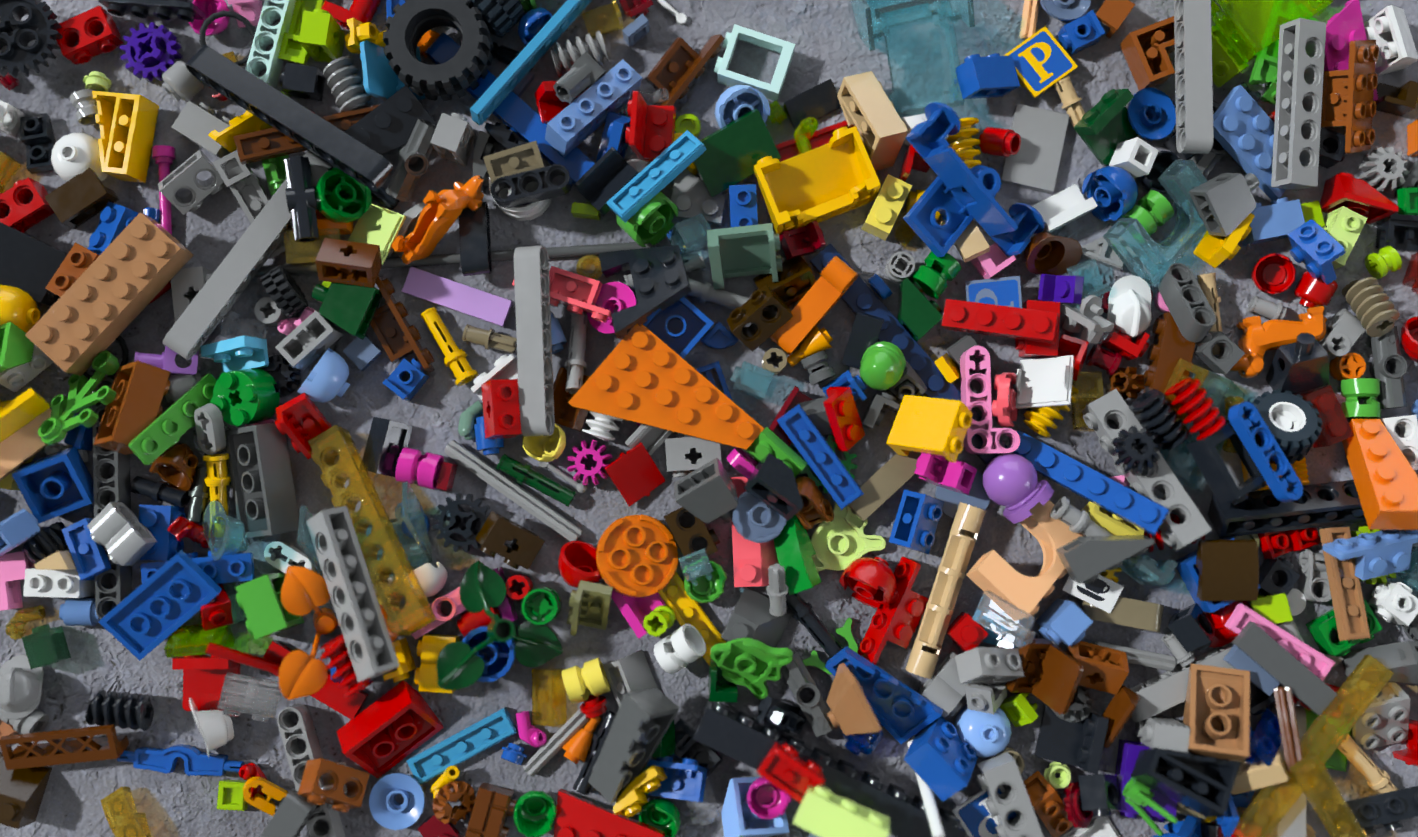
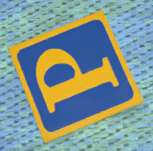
M1046 26L1004 55L1012 56L1019 83L1023 88H1027L1035 98L1078 68L1077 64Z

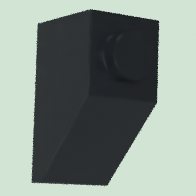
M769 453L757 464L744 489L785 519L790 520L802 509L803 502L792 469L779 458Z

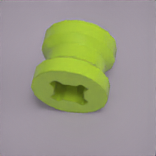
M1386 246L1381 248L1379 253L1367 255L1365 257V266L1372 277L1381 279L1388 272H1395L1401 269L1402 260L1399 253L1393 247Z

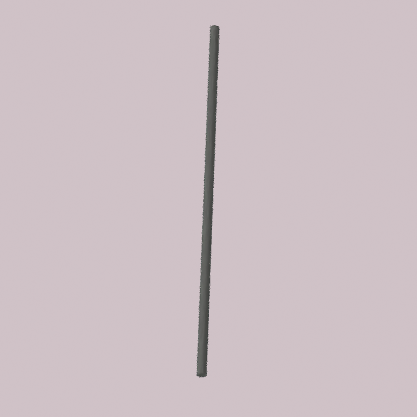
M636 242L548 247L546 249L549 258H560L655 247V245L649 242L645 244L646 247H641ZM514 250L491 251L492 262L513 261ZM460 253L430 255L427 258L412 261L408 265L403 263L401 257L386 258L381 269L461 264ZM316 262L280 264L290 275L317 273ZM264 265L254 277H261L278 265Z

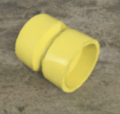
M599 657L584 662L583 668L576 665L562 670L564 686L573 705L588 700L589 694L596 697L610 692L609 681Z

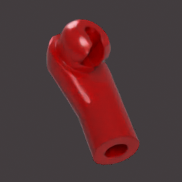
M255 763L245 764L239 770V776L244 780L257 776L267 780L265 774ZM258 785L256 788L251 787L252 797L256 794L264 796V793L261 791V785Z

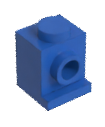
M1091 10L1086 15L1064 25L1058 32V40L1064 50H1067L1069 56H1072L1098 43L1105 34V31L1095 12Z
M404 358L382 383L403 400L410 402L429 379V376L424 373V368L419 361L414 358L411 361ZM406 372H409L410 379L404 382L402 377Z

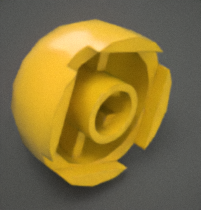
M0 284V325L12 322L27 333L40 320V311L35 300L29 293L20 288Z

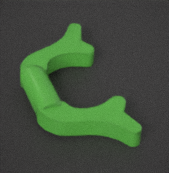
M847 618L843 627L836 628L835 632L842 635L847 640L848 647L858 653V646L851 633L852 619ZM816 650L811 652L809 658L802 660L805 666H815L827 674H832L825 667L826 664L820 660Z

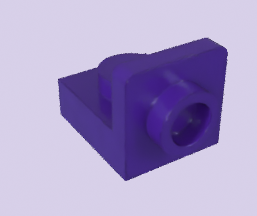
M1041 274L1038 300L1081 304L1084 277Z

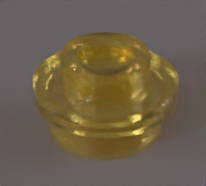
M594 255L583 256L579 259L576 266L579 275L598 280L603 273L600 259ZM589 264L595 266V270L592 273L585 271L586 266Z

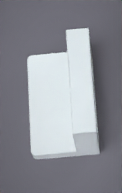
M1074 184L1032 207L1044 219L1045 227L1042 232L1051 233L1090 213L1097 207V204L1093 197L1085 200L1078 186Z

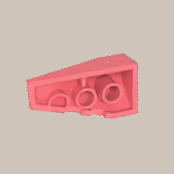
M730 477L735 485L737 497L747 491L744 489L748 481L746 477ZM731 521L734 587L768 586V568L775 565V563H779L774 539L761 543L744 539L736 531Z

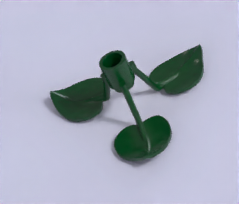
M481 561L474 562L468 568L461 581L459 594L461 603L467 611L477 613L484 609L485 613L492 619L487 628L489 638L472 650L468 644L460 641L449 643L442 648L436 663L437 685L444 690H459L474 684L481 677L485 667L483 659L475 654L493 642H506L510 639L517 641L515 643V658L526 667L541 666L563 653L560 641L546 625H535L529 621L523 622L518 627V636H516L513 622L506 618L499 619V616L490 610V608L498 607L504 601L506 585L497 572L484 565Z

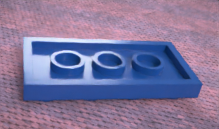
M181 550L108 612L99 623L140 661L201 609V606L206 605L222 591V588Z

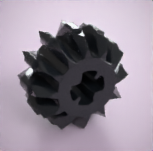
M1131 426L1128 431L1122 429L1118 433L1119 437H1115L1111 442L1116 448L1111 450L1110 455L1119 457L1115 461V465L1125 464L1124 472L1127 473L1132 468L1136 474L1142 473L1143 469L1149 471L1154 467L1153 462L1159 461L1161 457L1156 452L1161 449L1162 445L1153 443L1157 435L1153 434L1149 437L1147 435V427H1143L1140 431H1138L1136 426Z
M62 522L51 524L24 544L22 550L30 562L36 564L57 551H67L69 549L62 529L66 528V526Z

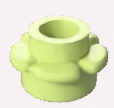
M93 71L89 76L85 75L83 77L85 89L108 92V89L111 88V80L102 72Z
M1054 761L1044 770V778L1054 789L1065 788L1071 781V771L1066 764L1062 765L1060 762ZM1056 773L1060 774L1058 778L1055 777Z

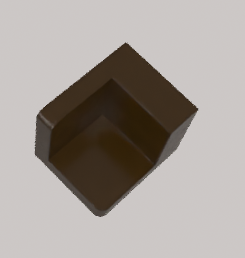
M1410 80L1401 87L1378 83L1376 88L1378 100L1375 101L1377 111L1401 117L1415 109L1418 98V82Z

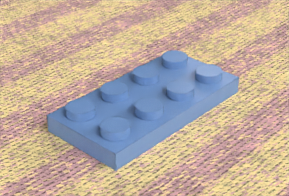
M1241 85L1233 87L1213 114V137L1247 174L1252 173L1258 178L1260 189L1271 201L1279 199L1286 189L1271 187L1274 122Z

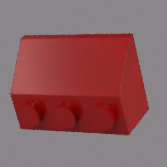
M403 680L337 730V735L343 754L378 779L444 727L420 693Z

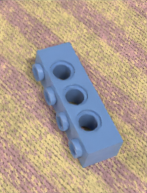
M622 59L547 123L545 140L565 157L606 122L609 112L616 113L632 99L633 91H639L642 76Z

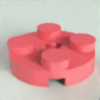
M1003 372L1002 374H996L994 378V388L998 391L997 400L992 402V416L997 417V424L1001 427H1014L1015 425L1012 421H1017V392L1013 389V384H1016V373Z

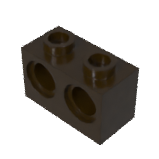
M766 284L761 289L753 292L750 299L741 307L734 309L726 320L731 332L753 352L790 320L793 315L788 305ZM772 305L769 309L763 310L766 306ZM752 323L750 326L744 327L746 324Z
M681 507L665 515L664 518L689 566L717 552L716 545L720 541L714 529L708 531L704 522L696 516L695 524L690 528H684L680 524L679 518L681 514L689 511ZM701 536L707 540L708 547L705 551L696 552L692 548V541L695 537Z

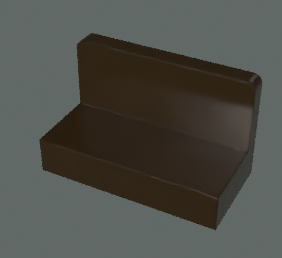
M91 168L76 175L45 196L46 201L60 222L73 229H76L100 213L106 207L108 201L115 203L119 200L115 192L105 187Z
M802 257L782 263L783 271L777 272L778 282H773L772 274L769 273L760 274L753 278L754 284L758 289L767 284L788 306L804 297L816 282L812 269Z

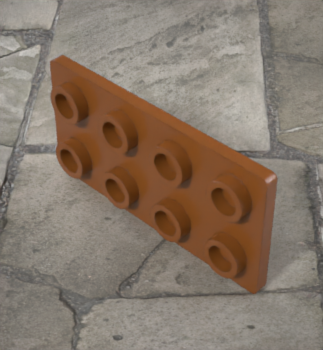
M1376 40L1350 41L1348 70L1324 71L1321 127L1346 126L1345 153L1370 150L1371 145L1375 141L1372 118L1377 110L1376 102L1373 101L1374 90L1378 85L1375 62L1379 58V47L1376 45Z

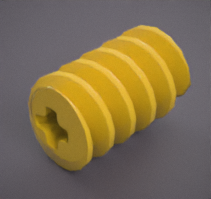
M973 117L961 118L960 131L956 135H949L946 139L950 144L947 148L951 147L968 168L979 166L981 161L975 160L973 157L980 155L981 150L973 149V146L980 144V140L972 138L973 135L980 132V129L972 128V125L979 123V119Z
M1072 385V394H1078L1079 391ZM1071 394V403H1076L1077 400ZM1067 405L1031 408L1032 411L1024 413L1026 420H1023V422L1036 433L1050 438L1051 434L1047 431V428L1057 429L1058 427L1053 421L1054 418L1063 421L1064 417L1061 415L1060 410L1069 412L1070 408Z

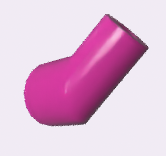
M529 711L515 713L520 739L535 748L543 746L547 741V735L531 724Z

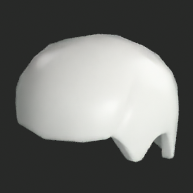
M436 562L438 568H435L430 563L423 564L409 573L402 580L403 584L414 597L423 599L434 596L443 588L448 575L445 567L440 562Z

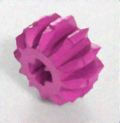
M583 440L581 441L583 450L580 451L579 448L573 446L572 450L577 456H567L568 461L575 462V465L569 466L567 470L569 472L578 470L573 477L575 481H578L584 475L583 485L585 486L589 484L590 477H592L594 485H598L599 479L597 475H600L605 480L608 478L603 469L609 465L605 464V461L612 459L613 456L612 454L602 456L607 449L605 445L600 446L596 451V440H592L590 449L587 442ZM592 455L597 465L596 467L591 466L592 470H587V466L583 464L585 458L589 459L588 456Z

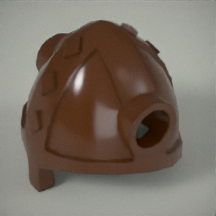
M176 443L151 463L149 472L152 474L158 473L170 486L187 491L193 483L198 458L186 443Z

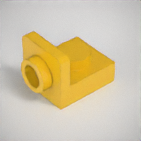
M406 637L392 642L399 667H397V670L383 675L384 681L392 678L393 682L396 683L409 678L408 672L416 669Z

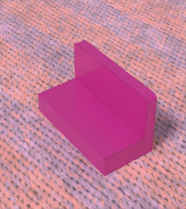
M614 590L612 591L613 601L638 639L648 633L643 625L645 616L650 614L656 607L666 605L658 592L647 597L633 598L619 594Z

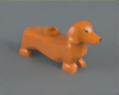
M479 175L474 176L465 184L458 181L454 182V189H443L438 194L432 190L428 192L423 200L427 205L422 209L414 230L405 238L402 235H398L391 245L395 252H404L401 257L403 263L408 265L412 261L430 256L464 208H470L472 211H475L482 205L484 193L481 190L483 177Z
M1324 306L1308 308L1307 313L1298 315L1300 321L1273 319L1261 324L1260 316L1244 318L1243 322H1239L1236 326L1238 329L1243 330V335L1238 341V347L1245 354L1230 371H1237L1242 378L1246 379L1256 377L1263 370V356L1266 351L1276 350L1280 346L1295 343L1297 336L1301 333L1312 334L1317 341L1324 339L1327 318L1324 317Z

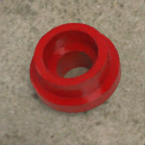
M590 695L588 700L583 701L584 703L580 706L581 712L585 713L587 718H594L606 712L607 700L604 696L595 697Z

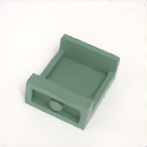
M772 223L707 230L708 252L714 290L724 289V278L770 273L772 274L773 282H778L777 272L783 271L781 255L776 256L775 250H781L779 233H773Z

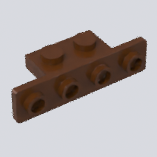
M721 34L713 35L699 53L695 52L681 37L674 41L645 78L664 97L658 105L673 106L677 99H682L690 89L688 85L693 79H697L706 69L704 65L708 59L714 58L722 48L720 44L725 39Z
M378 275L376 285L387 304L376 310L370 324L392 363L415 352L424 370L431 373L435 370L431 364L435 362L428 348L423 349L418 340L422 337L415 325L410 326L405 317L409 314L401 301L396 302L392 295L396 291L389 279H383Z

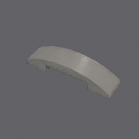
M235 150L216 160L213 164L225 185L230 187L248 220L252 223L270 199L249 165L241 164L238 152ZM288 233L270 255L269 259L294 247Z

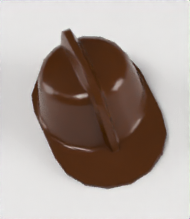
M1040 232L1034 235L1024 249L1027 269L1030 273L1063 275L1076 267L1082 255V246L1077 240L1055 236L1048 232Z

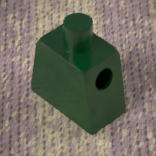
M332 282L329 288L317 284L312 291L311 297L322 303L319 314L348 333L363 340L383 295L375 287Z

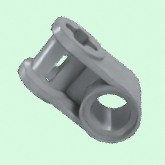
M1342 309L1329 321L1324 339L1318 342L1327 351L1329 360H1332L1335 357L1346 355L1366 329L1362 327L1361 321L1348 310Z
M1303 549L1298 559L1299 574L1301 575L1298 581V590L1304 594L1308 602H1327L1332 598L1324 554L1312 552L1310 549ZM1315 583L1319 587V593L1317 596L1313 592V586L1315 585Z

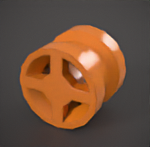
M1351 352L1335 357L1329 364L1331 376L1338 381L1360 378L1366 370L1364 358L1357 353Z

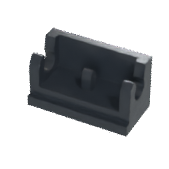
M1392 214L1377 221L1376 249L1391 246L1399 251L1418 252V216Z

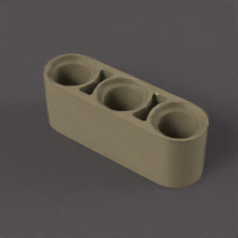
M1119 597L1111 613L1084 600L1081 610L1092 620L1160 632L1164 605Z

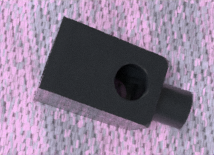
M1301 333L1297 336L1295 343L1283 345L1277 349L1267 373L1266 381L1273 390H1280L1281 393L1287 390L1291 391L1292 394L1329 385V355L1312 334Z

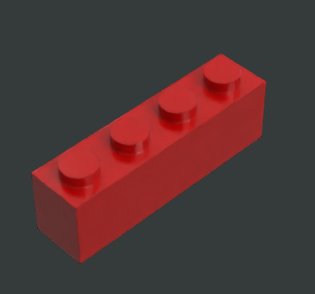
M946 299L941 326L946 330L1055 344L1060 317L1056 312Z

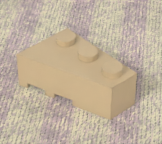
M872 71L844 77L837 97L848 127H857L875 171L893 167L908 133L905 122L901 120L893 102L889 100L882 84L876 79Z

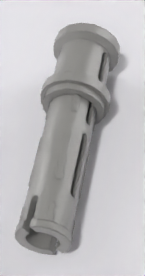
M1062 497L1051 510L1050 517L1064 522L1073 533H1081L1085 536H1114L1092 521L1088 512L1085 510L1080 511L1071 505L1070 500L1066 497Z

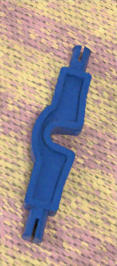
M186 744L174 745L167 749L140 747L135 751H124L117 759L118 762L134 763L133 767L136 769L171 773L175 771L177 760L181 757L184 760L185 774L188 776H222L227 771L239 772L241 766L245 765L244 761L228 760V755L209 753L210 758H208L207 753Z

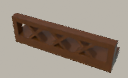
M114 724L8 735L0 738V747L7 770L118 759L129 745L127 735L117 736ZM107 734V737L93 738L95 735ZM67 738H75V739H76V740H71V741H65ZM39 741H47V742H49V743L37 744ZM17 743H18L19 745H21V746H17V747L12 751L11 744H17Z

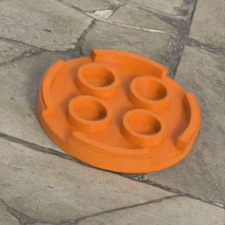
M642 514L630 515L614 521L601 535L596 550L597 567L606 584L613 587V590L619 594L633 598L647 597L666 587L674 577L679 562L676 543L671 531L659 520Z

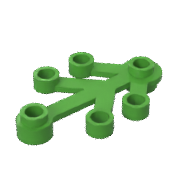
M102 351L92 362V367L96 372L89 380L85 375L73 374L69 378L68 398L63 394H58L52 399L50 403L52 407L51 416L38 429V435L41 437L42 442L47 445L58 443L63 440L67 431L81 424L89 428L97 422L98 414L87 407L98 402L108 405L115 399L116 392L108 386L101 387L95 393H92V391L106 374L110 376L117 372L120 366L117 357L109 351ZM83 410L79 415L72 417L75 413Z

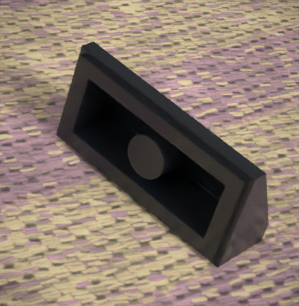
M828 79L786 100L783 104V109L796 131L840 109L841 105L834 83L831 79Z

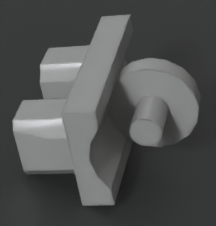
M1089 295L1086 298L1082 297L1081 304H1077L1074 307L1062 304L1060 312L1066 315L1062 328L1072 333H1080L1082 326H1084L1081 339L1089 343L1098 344L1103 332H1112L1115 324L1100 316L1104 310L1101 308V298L1096 295Z

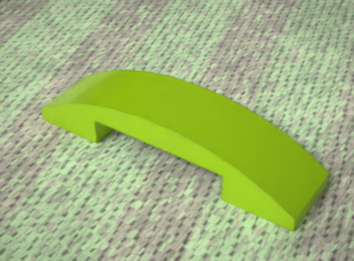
M296 0L289 32H284L278 55L279 59L306 65L310 55L299 43L303 11L321 9L326 0Z

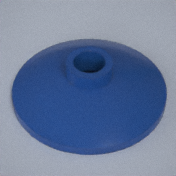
M1144 88L1133 95L1134 98L1129 102L1127 110L1128 119L1134 131L1141 137L1153 141L1168 136L1176 124V109L1172 100L1167 94L1156 88Z

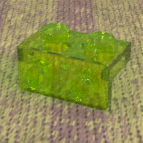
M202 624L180 626L170 635L164 651L167 658L207 654L205 651L209 642L232 647L235 644V638L230 625L207 631L204 630Z

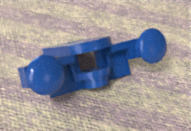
M929 103L925 107V116L928 120L917 124L906 136V139L938 176L903 219L937 258L943 257L974 218L1007 257L1021 254L1031 241L1029 238L1032 234H1037L1044 230L1045 223L1042 215L1034 207L1025 203H1015L1010 206L1008 215L994 199L1001 187V178L998 172L993 168L983 165L968 168L951 147L947 148L950 144L946 141L945 137L947 135H956L960 131L961 123L956 112L944 103ZM937 211L942 215L941 225L935 220Z

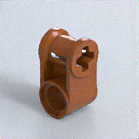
M797 477L795 481L803 507L796 516L799 518L802 526L808 530L813 528L814 524L823 521L827 523L832 522L834 519L832 506L825 499L815 482L808 477Z

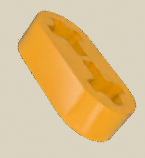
M259 776L248 779L243 786L245 801L271 816L275 814L277 809H275L274 801L270 799L274 798L280 801L289 793L287 790ZM258 785H261V791L266 796L256 794L252 797L249 788H256Z

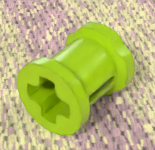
M660 605L645 616L643 621L644 628L648 634L660 636L674 625L676 620L675 613L670 607Z

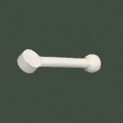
M657 0L676 17V22L679 25L686 23L687 17L684 13H678L665 0Z

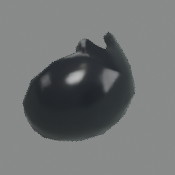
M1162 150L1158 152L1149 174L1140 176L1142 186L1148 192L1155 190L1162 195L1175 189L1178 180L1182 177L1178 171V165L1181 163L1180 158L1172 151Z

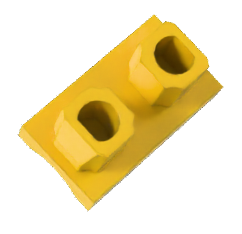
M355 18L347 19L350 33L345 36V44L348 51L360 54V42L365 40L383 48L386 46L383 41V32L378 31L375 24L371 22L363 23Z

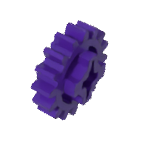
M150 22L148 28L143 23H140V30L136 31L134 28H130L133 35L131 37H123L127 41V45H121L120 49L126 54L120 58L126 63L125 68L140 80L144 78L148 82H152L154 76L157 80L162 81V74L175 64V59L182 58V55L176 51L182 47L176 41L177 37L165 26L160 25L158 27L154 22Z

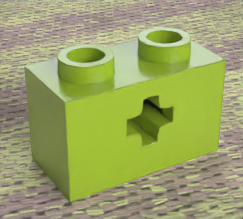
M314 9V11L304 10L299 35V43L314 61L330 63L342 57L346 34L333 16L323 9Z

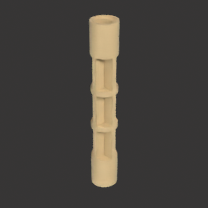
M959 502L920 628L906 666L908 672L928 679L933 677L945 634L954 612L957 597L965 578L986 510Z

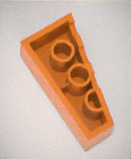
M1351 419L1341 437V441L1368 528L1418 530L1417 474L1380 419Z

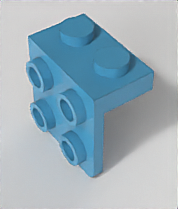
M367 40L360 42V59L362 61L365 91L371 96L386 101L405 85L389 65L390 61L385 56L383 47ZM417 46L416 57L421 62L420 47ZM413 93L418 100L425 98L424 94L419 96Z

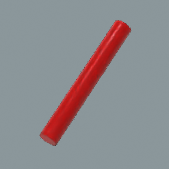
M211 642L207 645L205 651L207 654L279 675L281 663Z

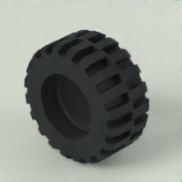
M405 0L406 2L402 6L397 4L393 9L394 17L389 16L385 23L389 31L383 32V41L386 44L384 52L390 61L389 65L405 86L407 85L408 88L410 87L413 93L419 96L424 94L427 99L434 101L437 100L438 96L443 101L452 100L451 95L455 94L461 98L466 95L465 90L470 87L472 90H475L479 86L477 80L479 78L485 79L488 74L486 65H492L493 56L490 51L494 50L493 41L490 37L491 33L478 8L473 7L470 0ZM438 26H451L461 31L463 35L461 47L457 54L449 61L438 65H429L417 59L416 48L418 42L430 29Z

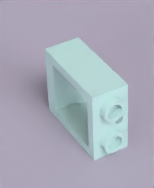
M734 24L732 33L727 32L722 48L726 49L723 58L718 57L714 72L718 73L717 83L729 87L748 85L759 90L766 99L777 102L794 54L795 44ZM738 40L781 53L771 84L728 70Z

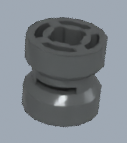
M825 350L801 360L803 368L809 372L808 379L811 386L836 376L833 367L829 366L827 362L829 357Z

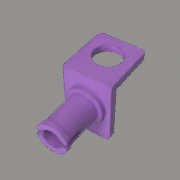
M165 346V352H162V354L135 351L134 361L138 360L170 371L171 374L196 375L199 350L191 358L192 363L187 368H180L175 364V357L178 354Z

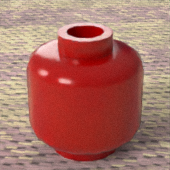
M1306 271L1302 274L1294 294L1301 299L1299 304L1307 308L1325 307L1330 303L1338 288V284L1336 281H1333L1327 285L1319 277L1315 279Z

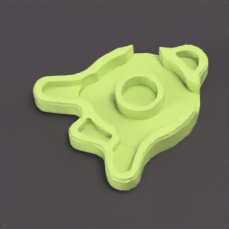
M836 502L833 509V521L829 523L821 522L814 529L811 537V543L816 552L811 557L818 572L825 569L845 570L851 562L863 557L866 553L882 551L886 547V540L882 536L866 535L863 529L868 524L867 519L862 521L852 512L849 506L841 510Z

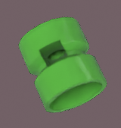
M1150 190L1120 220L1130 235L1139 241H1145L1157 231V226L1161 227L1174 216V210L1170 202L1162 194L1155 190Z
M1355 378L1341 380V396L1346 400L1341 403V419L1381 418L1380 402L1376 400V397L1380 395V379ZM1358 399H1363V404H1359Z

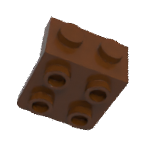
M1023 638L1019 646V654L1024 676L1006 682V689L1011 693H1032L1058 714H1066L1084 671L1083 665L1047 639Z

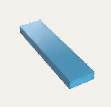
M687 130L606 202L607 205L624 222H627L707 150L705 145Z
M506 707L413 756L406 762L415 779L421 785L443 773L448 766H456L517 733L518 730Z

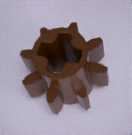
M1118 367L1117 373L1109 378L1112 387L1110 391L1117 389L1124 400L1128 398L1136 399L1138 397L1137 393L1145 389L1143 380L1145 376L1136 374V367Z

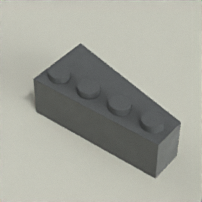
M657 688L625 693L596 764L592 769L588 782L611 804L615 803L627 786L643 772L680 709Z

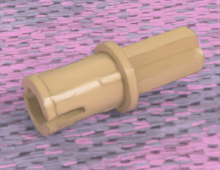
M1068 76L1056 82L1054 87L1063 104L1061 108L1066 110L1074 127L1082 119L1085 112L1080 103L1082 98H1078L1070 80L1071 78Z

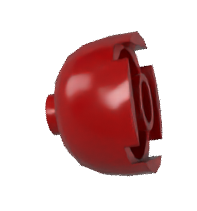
M861 557L854 560L847 566L839 581L844 590L848 586L854 591L851 595L853 598L865 605L878 609L881 604L884 605V609L887 608L896 591L894 573L888 567V562L880 557Z

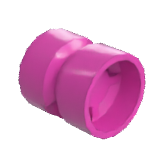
M404 447L398 458L395 479L396 481L413 484L417 481L419 486L435 490L444 457L429 452L422 455L420 450Z

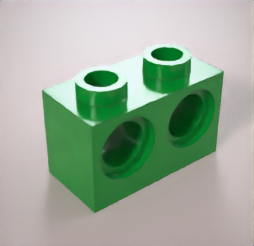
M1364 600L1371 638L1339 641L1334 609L1305 624L1323 654L1335 657L1343 656L1351 651L1350 647L1357 643L1362 644L1375 638L1374 634L1382 630L1366 600ZM1333 630H1335L1336 638L1332 642L1330 639V634Z

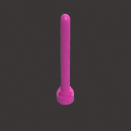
M156 145L152 147V158L155 159V163L158 165L159 182L170 174V165L175 160V148L172 146ZM159 191L160 225L172 235L171 202Z

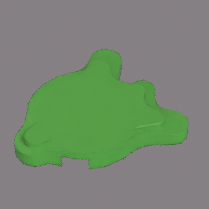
M739 638L714 645L711 648L710 657L720 667L722 676L727 681L745 686L757 699H764L768 696L769 692L766 680L778 681L781 678L780 667L789 664L793 660V652L789 648L770 647L752 638Z

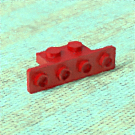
M901 557L895 568L896 591L889 606L884 609V605L881 604L879 609L877 608L865 637L860 643L858 654L874 665L877 663L887 640L907 649L929 600L911 590L921 564L906 557Z

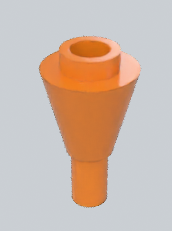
M599 716L589 718L584 728H581L562 747L566 751L563 756L576 764L580 760L585 762L593 738V732L602 718Z

